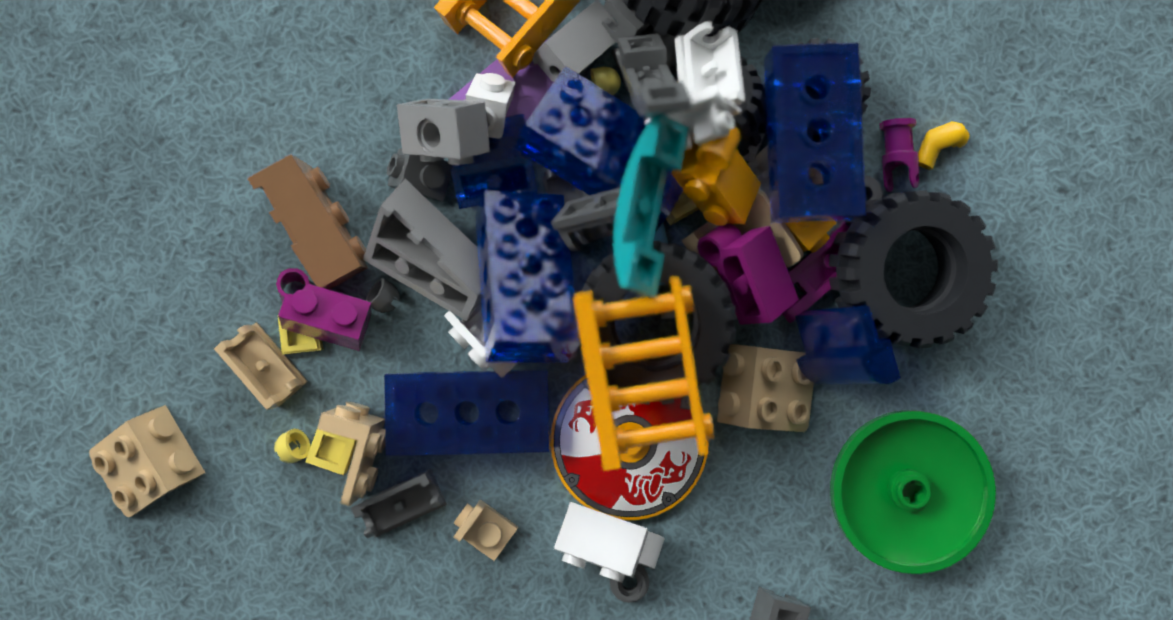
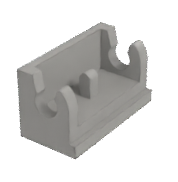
M595 0L546 40L534 53L532 61L534 64L537 63L555 84L561 85L565 81L564 77L571 81L616 42L604 28L602 21L609 18L617 27L618 23L609 15L599 0Z

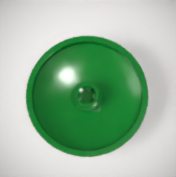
M902 410L886 413L868 421L848 438L833 466L830 481V499L839 528L857 551L870 561L888 570L907 574H923L942 570L955 564L977 546L986 533L993 516L996 486L993 470L987 455L977 440L967 430L954 421L937 414L917 410Z

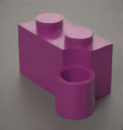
M726 224L717 226L699 239L697 243L698 253L711 266L717 267L721 279L725 282L730 292V298L735 306L736 317L740 325L771 323L799 300L771 226L753 228L744 235H741L734 225Z
M290 268L280 273L276 286L280 299L283 301L278 314L282 329L360 351L372 314L371 302L311 285L308 276L300 269ZM297 281L305 285L304 289L298 290L294 294L284 292L285 286L290 282Z

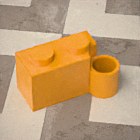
M735 127L729 130L728 135L700 145L694 142V133H692V148L684 151L681 170H673L671 173L683 188L684 193L691 198L703 213L704 218L708 222L719 226L745 224L761 186V182L736 149L741 135Z

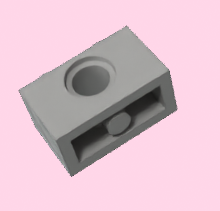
M426 98L397 104L402 154L420 155V161L423 162L439 161L448 158L449 164L461 165L472 163L474 161L473 156L490 152L485 101Z

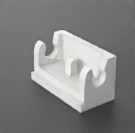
M706 21L696 26L686 35H679L675 38L678 82H683L691 101L696 100L703 94L717 92L736 106L745 102L737 30L728 26L718 31L716 35L707 37L704 35L709 34L713 30L712 21Z

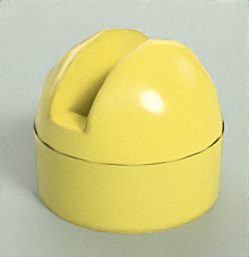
M610 67L591 69V79L593 86L596 85L594 93L597 100L610 98L617 93L620 88L621 79L614 69Z
M291 429L278 437L274 450L275 453H278L279 459L282 462L295 463L308 456L311 446L308 437L303 431ZM297 440L300 443V449L296 447L291 450L289 443L293 441L297 445L295 441Z

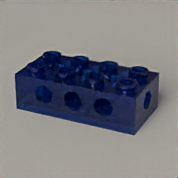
M859 43L772 46L764 58L771 223L855 220L866 215ZM805 86L813 87L819 94V100L810 98L805 92ZM807 127H812L819 132L821 136L820 143L813 142L808 137ZM809 168L820 172L823 179L821 186L811 182L808 176Z
M565 66L525 122L515 149L590 196L621 188L628 163L647 126L645 120L648 118L640 116L636 110ZM667 170L655 233L669 216L684 191L671 175L673 170Z
M500 191L483 192L475 219L486 362L568 363L581 342L578 321L575 316V289L570 250L564 243L559 231L555 230L551 224L565 205L564 195Z
M549 369L510 370L503 377L495 370L392 372L384 374L386 456L537 453L550 451ZM504 400L515 402L520 410L519 418L513 421L505 420L499 413L500 403ZM463 401L473 402L478 407L479 416L476 421L469 422L461 416L460 406ZM424 402H430L437 408L438 418L436 422L431 423L423 419L421 406Z

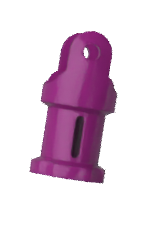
M895 118L879 123L880 130L884 131L885 154L881 158L884 186L888 192L893 190L892 171L902 165L909 167L911 186L913 188H918L919 155L918 152L914 151L913 128L916 126L915 118Z

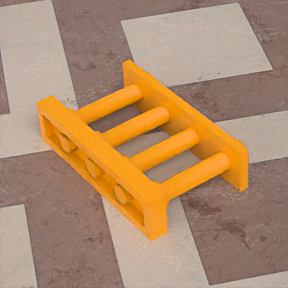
M440 0L434 9L444 23L456 34L465 25L469 24L501 49L496 58L506 73L513 78L519 70L526 68L531 63L534 53L580 0H545L539 8L529 0H502L527 19V22L513 38L478 12L487 0Z
M678 276L669 277L672 293L656 295V298L643 297L603 304L602 300L594 301L593 290L575 293L574 304L603 470L621 468V454L628 453V448L696 438L699 455L708 454L706 440L714 439L710 413L702 414L686 320V313L694 312L690 286L681 287ZM675 310L679 336L610 347V343L602 344L599 327L606 326V321ZM682 353L686 376L684 379L618 389L617 385L609 386L606 370L614 369L613 364ZM689 395L693 420L625 431L624 427L616 428L614 412L621 411V406Z

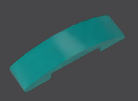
M656 114L652 117L632 153L619 193L614 226V256L620 286L655 298L664 254L652 250L667 170H681L689 131L687 126L666 114Z

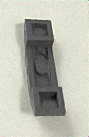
M658 33L618 38L627 87L633 105L640 116L681 112L691 109V98L683 82H675L666 64V47Z

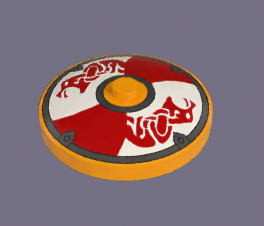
M587 374L577 380L564 395L554 415L551 428L550 446L553 463L559 478L569 493L585 507L621 520H640L654 517L676 506L691 492L698 482L708 454L699 455L696 438L628 448V453L621 454V468L603 470ZM685 396L673 398L674 403L663 405L661 400L651 401L649 405L638 403L621 406V411L614 412L616 428L624 427L625 431L693 420L689 398L686 399ZM706 440L707 450H708V448H709V440Z

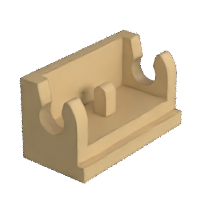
M257 322L253 325H244L238 328L239 334L231 340L222 341L214 348L266 410L279 407L308 382L286 355H282L280 348Z

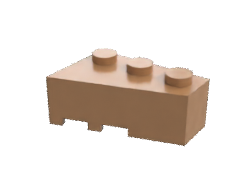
M290 154L247 178L254 190L257 188L264 190L274 208L269 214L276 224L282 222L293 242L291 248L316 286L330 290L368 269L363 260L366 248L358 236L351 238L345 224L349 222V218L338 201L332 204L325 190L330 188V184L319 167L313 169L309 164Z

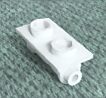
M717 92L703 94L696 100L691 101V109L688 111L665 114L689 128L685 150L692 148L693 132L694 142L699 145L728 135L729 130L734 127L732 116L741 113V108ZM652 117L645 120L646 125H648Z

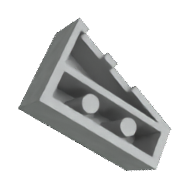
M406 179L380 205L363 258L364 261L465 321L468 320L486 295L499 268Z

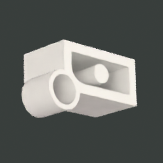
M570 502L554 549L564 554L561 561L582 569L585 568L587 562L602 567L599 575L623 583L625 575L631 578L634 577L638 564L655 569L665 538L648 531L647 528Z

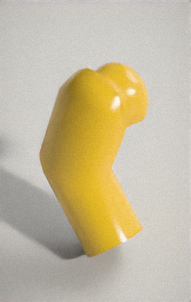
M951 121L929 130L925 134L918 151L919 166L932 170L942 149L965 146L970 137L965 126L962 123Z

